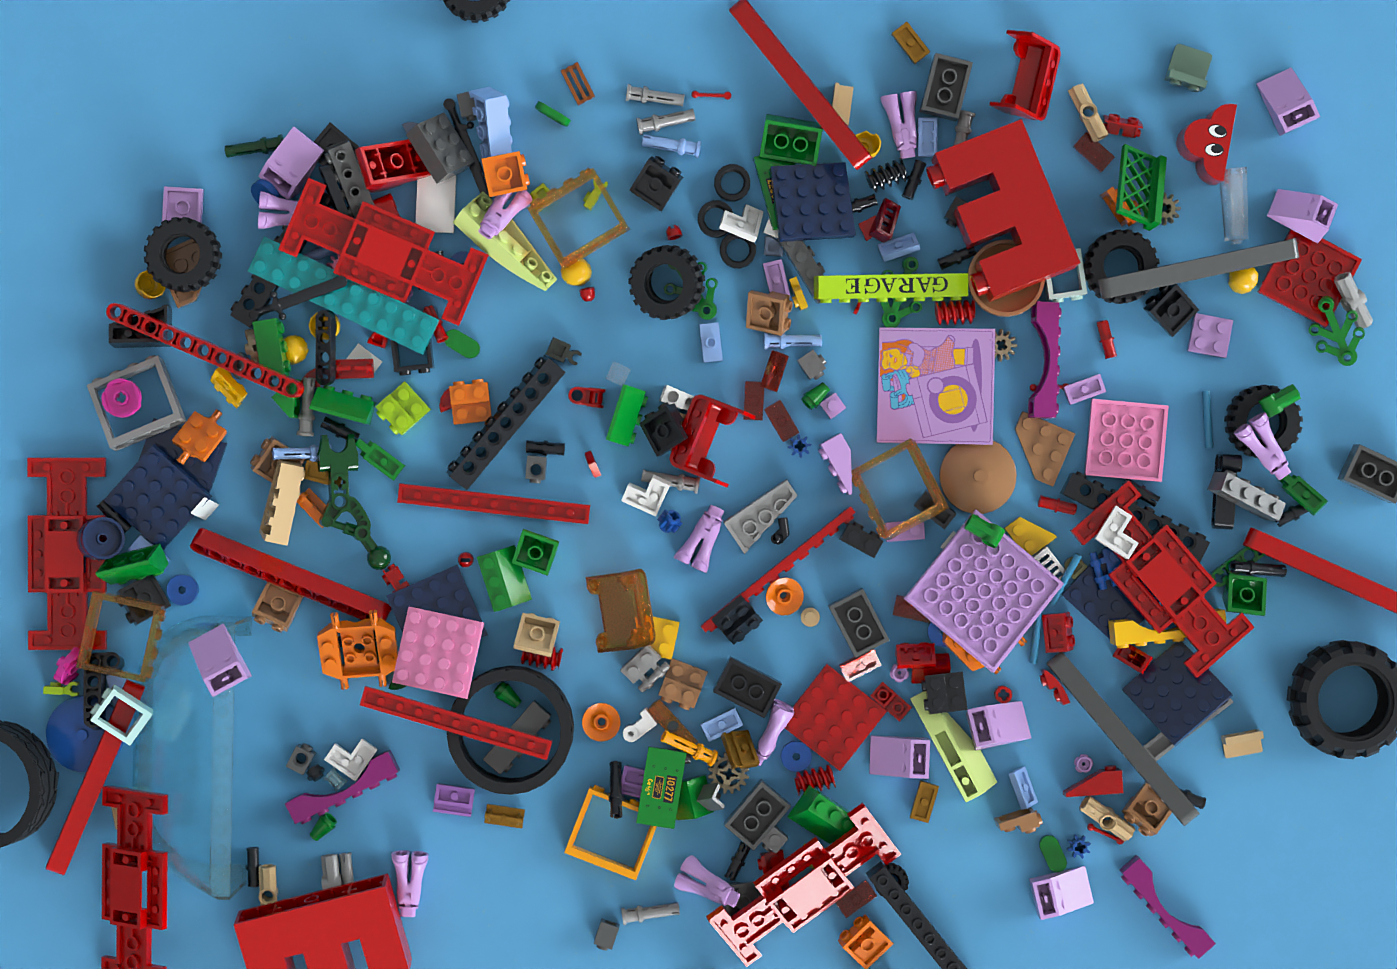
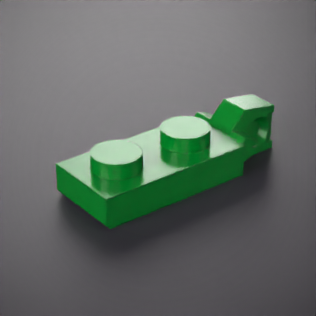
M358 439L355 443L362 450L360 455L363 459L393 481L406 466L372 441H369L367 444L363 440Z
M1288 474L1279 480L1283 484L1282 488L1313 516L1328 502L1299 475L1291 477Z

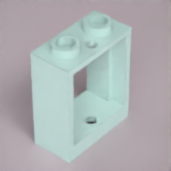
M1081 248L1075 249L1081 262L1077 266L1080 290L1053 294L1052 280L1050 278L1045 280L1044 283L1047 301L1052 300V302L1061 303L1064 302L1063 298L1070 297L1071 301L1083 299V295L1087 294Z
M114 684L111 689L107 688L101 696L103 698L101 703H96L91 709V721L126 744L131 745L153 715V709ZM114 696L141 712L126 734L99 717Z

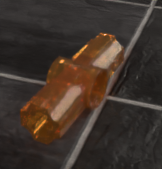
M660 699L647 709L668 732L696 744L698 742ZM669 722H677V728L675 730L668 729Z

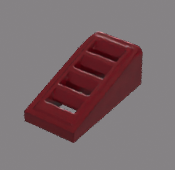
M884 198L869 235L883 243L891 240L901 206L888 198Z

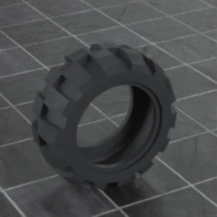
M1339 640L1332 641L1324 647L1318 646L1307 654L1308 658L1302 664L1298 663L1292 673V676H1294L1292 686H1288L1287 701L1290 702L1291 707L1288 713L1293 726L1298 728L1300 736L1309 745L1323 753L1338 758L1354 759L1359 756L1366 758L1379 753V748L1384 745L1389 746L1397 738V663L1392 661L1387 653L1375 646L1362 642ZM1346 666H1359L1372 677L1376 685L1378 700L1375 712L1370 720L1357 730L1345 733L1334 732L1326 725L1319 711L1318 697L1321 686L1334 671Z

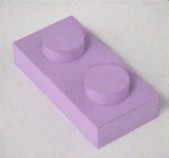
M782 259L763 263L769 293L773 291L790 295Z
M1100 374L1063 387L1069 405L1106 392Z
M924 520L885 523L886 542L925 539Z

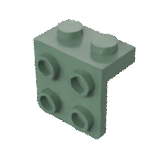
M1177 44L1164 80L1169 81L1174 86H1185L1190 91L1201 92L1206 88L1208 82L1205 79L1212 55Z

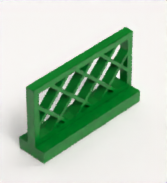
M1124 144L1121 149L1115 212L1142 223L1143 229L1148 231L1161 224L1167 157L1160 155L1156 158L1127 144ZM1131 153L1135 161L1131 162L1127 154ZM1142 159L1149 161L1148 169L1146 168ZM1136 162L1142 171L1140 174H1138L1133 165ZM1127 167L1129 168V170L1131 171L1132 175L1134 176V177H1132L1131 179L1129 178L1128 174L1126 173V168H1127ZM1143 174L1147 179V185H1145L1140 177ZM1135 179L1141 189L1137 190L1132 180ZM1125 184L1128 185L1132 194H1127L1126 190L1124 189ZM1140 191H1143L1146 196L1145 202L1139 194ZM1133 195L1139 204L1137 207H1135L1130 199ZM1124 200L1129 206L1130 211L1122 208ZM1138 208H1142L1144 217L1140 215L1137 210Z

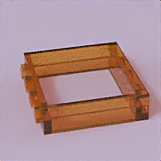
M594 168L582 170L579 173L580 176L575 179H567L563 182L564 186L559 189L553 188L546 193L547 196L542 199H535L530 203L531 206L527 207L563 269L568 268L631 230ZM591 179H594L620 224L564 257L538 212Z
M911 438L851 470L852 482L855 487L858 486L861 492L859 494L860 499L864 504H867L869 508L867 511L872 521L875 520L878 526L876 528L878 535L886 540L902 534L949 508L916 441ZM908 449L935 505L888 530L860 474Z
M98 590L93 591L76 668L144 683L149 681L154 672V667H152L153 659L156 660L158 655V648H156L157 640L160 641L162 636L161 622H164L166 618L165 605ZM103 600L154 611L141 674L89 663Z

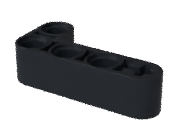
M1217 454L1214 472H1225V470L1236 473L1237 477V472H1241L1242 456ZM1213 493L1212 528L1232 530L1234 527L1235 504Z
M114 652L91 653L84 659V724L93 730H101L102 728L95 723H91L92 714L90 711L94 707L91 705V700L94 697H98V704L101 703L103 700L101 696L106 690V673L119 672L125 665L124 659ZM113 658H117V664L111 667L110 661ZM94 659H98V665L92 668L91 662ZM94 678H98V684L92 687L91 681ZM106 708L104 709V711L102 712V714L99 716L100 718L104 719L105 721H106Z

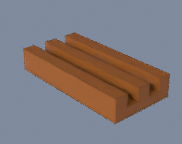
M578 62L561 70L578 106L595 98ZM574 69H577L588 93L590 94L589 96L585 95L573 71ZM570 72L583 99L579 100L566 73Z

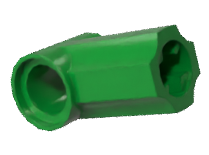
M1291 384L1275 394L1272 393L1260 399L1258 402L1268 418L1282 412L1283 408L1298 401L1301 397L1297 388Z
M971 514L964 529L981 538L983 543L992 548H997L1005 533L1002 527L994 523H988L975 514Z

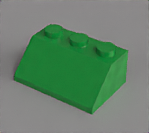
M766 114L759 157L816 166L823 128L818 122Z
M278 318L252 322L259 363L290 376L291 364L286 358L288 347L282 335L285 331L283 322H280ZM274 376L272 380H276L279 378L277 376Z
M623 384L606 440L628 447L630 443L634 444L637 433L633 431L635 425H640L642 415L639 413L641 407L645 408L648 396H645V391Z
M324 385L323 388H317L309 409L364 424H371L376 402L372 401V397L361 394V397L358 398L353 396L354 392L342 390V393L334 391L335 387Z
M156 544L120 553L113 558L106 559L97 570L96 576L110 585L116 583L122 585L129 580H141L149 575L158 576L164 572L169 563L161 544Z
M515 545L477 557L494 612L532 600L522 567L512 563L516 551Z
M810 785L787 816L829 844L835 842L855 827V824L847 815L850 812L849 810Z

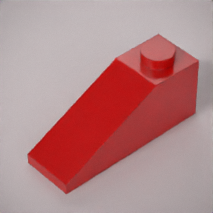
M1107 765L1105 769H1099L1065 789L1063 795L1065 797L1124 793L1122 770L1116 768V765Z

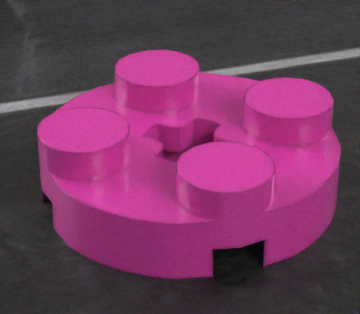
M119 378L110 381L106 385L107 387L102 393L101 400L104 409L111 415L126 418L141 408V391L134 382ZM120 393L126 396V399L123 403L121 401H117V398L120 397Z
M74 647L66 657L62 656L57 661L56 666L58 668L53 678L64 685L72 682L79 675L77 673L79 667L84 668V659L87 654Z

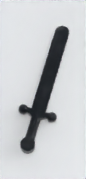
M446 99L443 103L444 108L448 110L454 124V129L475 161L469 168L480 193L484 192L489 196L484 171L466 131L468 128H474V123L470 121L467 125L461 124L455 109V102L452 99Z
M338 276L278 299L276 291H271L272 304L259 309H250L247 312V318L254 321L262 315L276 311L279 313V319L284 320L286 318V314L283 313L284 309L345 287L347 279L344 276Z

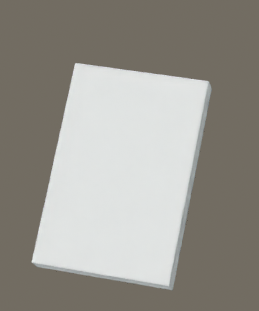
M431 175L417 180L416 224L435 233H454L456 175L436 184Z

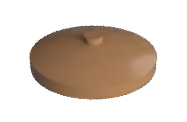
M998 240L985 245L974 256L968 268V289L973 300L984 311L1000 317L1016 316L1030 309L1041 296L1045 281H1042L991 302L988 301L986 294L979 297L976 295L970 281V275L976 273V264L980 260L1016 247L1013 240Z
M993 441V445L955 444L944 456L939 471L940 486L948 501L964 512L972 513L974 510H977L981 514L992 512L1006 503L1014 491L1017 476L1016 467L1011 455L1002 445Z

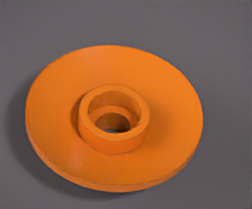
M787 577L779 578L772 582L766 592L768 607L778 615H790L796 612L802 605L804 598L803 589L800 584L794 579ZM782 592H786V596L784 598L780 597V594Z
M597 703L590 706L582 719V726L586 735L600 742L612 739L618 733L621 723L617 710L606 703ZM598 719H605V724L600 725Z

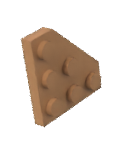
M193 239L171 247L166 252L168 266L178 273L191 271L197 265L200 258L199 246ZM200 287V290L189 292L169 290L177 308H181L197 301L202 287Z
M1022 411L1014 430L1030 465L1035 480L1053 487L1075 433L1040 418H1028V413Z

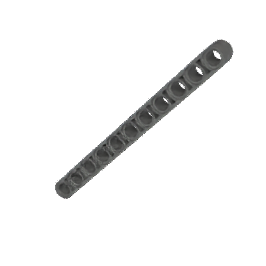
M1297 239L1269 243L1099 279L1101 298L1121 296L1299 258Z
M1059 652L1046 663L1047 666L1182 825L1186 826L1200 813L1065 654Z

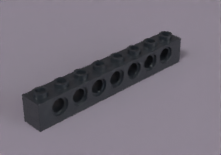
M324 192L319 204L330 208L332 203L329 195ZM288 225L282 226V234L280 237L276 236L273 241L281 244ZM307 240L303 241L299 253L304 249L308 242ZM255 274L251 276V283L245 285L242 289V297L239 302L235 301L230 309L232 311L230 316L249 328H253L252 322L258 321L259 318L254 321L247 318L249 310L246 308V302L252 299L255 304L253 309L265 307L272 299L270 292L277 291L280 287ZM263 283L265 290L258 294L256 286Z
M546 355L536 360L534 363L535 367L531 372L528 371L522 377L520 385L518 387L515 386L510 391V397L506 401L501 402L494 416H490L485 421L484 428L473 435V441L468 446L466 445L462 448L460 456L456 461L453 460L448 465L446 473L466 490H468L566 373ZM545 373V379L538 381V375ZM528 388H533V393L525 396V391ZM520 402L521 407L518 410H513V405ZM502 418H509L507 424L500 425V421ZM491 432H496V437L488 440V435ZM478 447H484V451L481 454L477 455L475 453ZM472 462L469 469H463L464 463Z
M1078 471L1076 474L1070 473L1060 494L1092 510L1100 505L1097 501L1099 494L1103 493L1107 499L1116 491L1114 489H1110V491L1104 489V484L1096 480L1093 483L1086 480L1087 476ZM1082 485H1087L1089 488V492L1085 496L1080 493ZM1134 501L1127 507L1132 513L1134 511L1139 512L1140 518L1138 521L1151 536L1164 525H1168L1182 543L1185 537H1189L1191 544L1187 549L1199 563L1201 562L1210 542L1205 540L1206 536L1198 532L1195 534L1189 532V527L1179 523L1177 526L1171 523L1172 519L1165 515L1161 517L1155 515V510L1147 506L1144 509L1139 507L1137 501ZM1152 519L1157 522V527L1154 530H1151L1148 526Z
M881 861L866 872L870 881L941 969H967Z

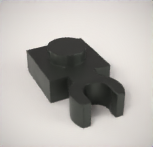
M555 337L552 338L545 353L547 356L564 362L565 358H567L573 365L578 363L572 360V356L574 354L582 355L578 350L570 351V344Z

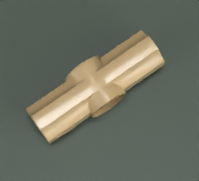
M1078 84L1068 90L1079 113V118L1084 123L1093 143L1108 136V132L1097 112V107L1093 104L1084 84ZM1089 109L1093 112V115L1086 117L1083 111Z
M1091 796L1083 799L1079 809L1098 822L1102 829L1112 832L1123 841L1129 840L1133 836L1135 827L1115 814L1111 807L1104 806ZM1105 817H1111L1109 820H1104Z
M264 864L259 866L260 893L258 898L260 905H267L277 901L276 865ZM270 891L273 897L265 896L264 892Z

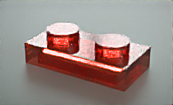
M1087 131L1073 146L1100 172L1115 158L1099 142L1093 143Z
M896 596L893 615L930 623V620L908 603L904 596Z
M872 649L857 658L853 657L839 666L849 683L882 664L875 650Z

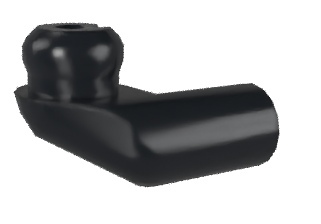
M787 518L778 519L779 529L771 536L772 543L779 545L789 536Z

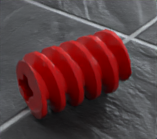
M960 300L956 301L955 306L952 301H949L947 306L945 301H941L940 307L936 301L935 318L939 326L943 320H945L946 325H949L950 320H953L954 325H956L958 319H960L962 325H964L966 319H968L969 324H972L973 319H975V301L972 300L971 304H969L968 300H965L963 306Z
M554 646L551 657L523 651L521 664L528 660L529 666H532L534 661H536V667L538 668L543 663L544 669L551 665V671H554L557 666L559 670L563 648H560L557 653Z
M826 765L825 771L820 766L818 773L814 768H811L810 774L807 770H804L803 776L798 771L794 778L798 796H800L801 790L805 792L809 785L815 789L818 787L820 791H823V785L830 789L831 783L836 788L833 772L829 765Z

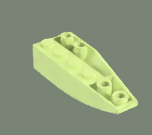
M484 192L480 193L460 211L453 223L496 262L525 281L546 291L556 282L557 278L513 219L492 239H487L478 232L481 227L480 223L493 202Z
M926 691L911 697L912 704L963 800L968 802L982 795L995 785L997 780L981 750L975 751L973 740L948 713L929 715V712L925 711L924 699H927Z

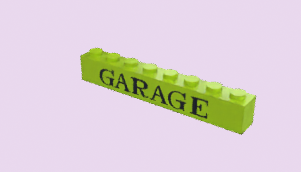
M968 273L814 276V299H820V303H832V299H839V303H849L850 299H858V302H869V298H876V302H888V298H895V302L907 301L906 298L913 297V301H925V297H932V301H944V297H950V300H962V296H968Z

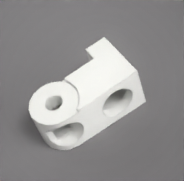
M665 385L659 401L668 402V404L675 403L677 408L688 411L691 401L695 396Z
M647 707L640 711L642 717L634 724L626 725L624 728L623 737L626 741L634 742L658 724V721Z

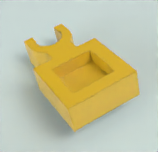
M797 277L789 279L794 292L792 301L795 308L799 307L800 311L808 308Z

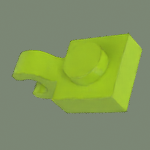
M596 176L593 180V191H588L583 199L585 202L584 207L590 211L603 190L608 186L607 181L603 186L597 185L599 176Z
M52 681L50 685L43 686V694L77 696L79 692H74L72 686L80 685V682L73 681L68 685H62L57 681Z

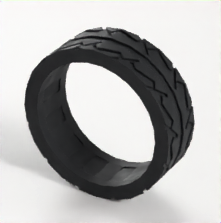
M521 666L498 667L480 674L471 681L468 699L457 697L451 708V711L464 715L467 704L476 692L487 685L511 680L524 682L537 688L551 701L558 714L561 732L559 746L554 757L543 768L524 777L508 778L487 772L470 756L462 735L449 731L446 732L450 754L459 770L478 787L493 793L520 794L542 786L554 777L564 764L573 742L574 721L572 709L565 694L554 681L544 674Z
M0 720V742L9 746L23 762L30 786L29 800L21 819L11 830L6 833H0L1 848L27 838L43 825L55 804L58 784L57 771L53 759L50 758L51 755L44 743L33 732L31 734L30 730L23 726Z

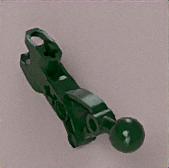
M347 434L345 448L338 453L330 448L328 436L320 435L317 467L318 472H328L329 501L319 519V524L323 527L331 526L342 530V533L353 536L367 550L369 566L376 570L385 569L390 564L391 554L386 547L377 546L370 536L371 523L365 510L356 498L349 495L348 471H358V451L354 434ZM338 477L339 480L343 481L342 484H339V490H343V493H334V490L338 491V485L334 484V480H337ZM337 496L343 498V504L340 507H337L334 503ZM348 511L356 520L357 525L349 522L344 524L336 521L341 513Z

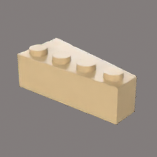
M283 459L277 461L259 533L264 541L288 545L295 507L300 495V484L305 477L304 467L300 463Z

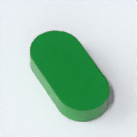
M538 101L535 105L536 110L565 127H568L571 120L546 104Z
M456 329L446 332L448 339L444 342L449 348L470 359L479 355L480 345L477 341Z
M1052 835L1043 836L1039 841V848L1048 867L1054 872L1063 871L1066 868L1067 860L1058 840Z

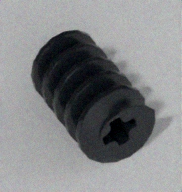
M899 158V163L893 160L892 166L888 162L885 163V169L879 165L878 172L874 168H871L870 174L864 171L869 187L876 193L878 192V186L885 190V183L892 187L893 180L897 185L899 184V178L906 182L907 172L902 158Z

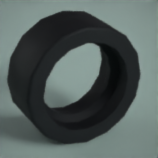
M737 164L723 166L718 170L714 179L716 193L726 201L735 202L741 200L750 189L748 172ZM728 172H736L743 178L742 190L736 194H728L722 189L721 179Z
M712 200L701 207L698 213V224L705 235L719 238L728 232L722 229L712 230L708 228L704 221L706 212L712 208H720L731 213L733 211L727 203L720 200Z
M732 233L728 234L720 245V255L723 262L732 268L741 269L748 266L756 254L754 242ZM734 239H742L749 246V254L742 261L731 260L727 254V246Z

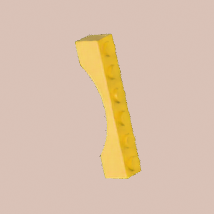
M1220 608L1214 609L1226 622L1225 610ZM1120 619L1108 621L1110 644L1116 645L1117 648L1129 647L1128 644L1145 646L1147 642L1154 641V644L1166 643L1165 640L1172 639L1173 642H1180L1186 638L1178 627L1163 630L1158 634L1155 630L1142 627L1133 620Z

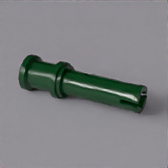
M280 134L278 137L273 138L262 137L259 141L225 145L226 157L260 152L269 154V152L277 149L283 141V136Z

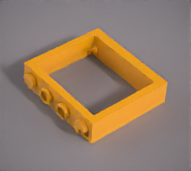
M590 786L564 853L636 880L657 826L650 825L634 868L573 845L592 795L608 800L610 795L601 786ZM624 799L622 806L638 812L639 801Z

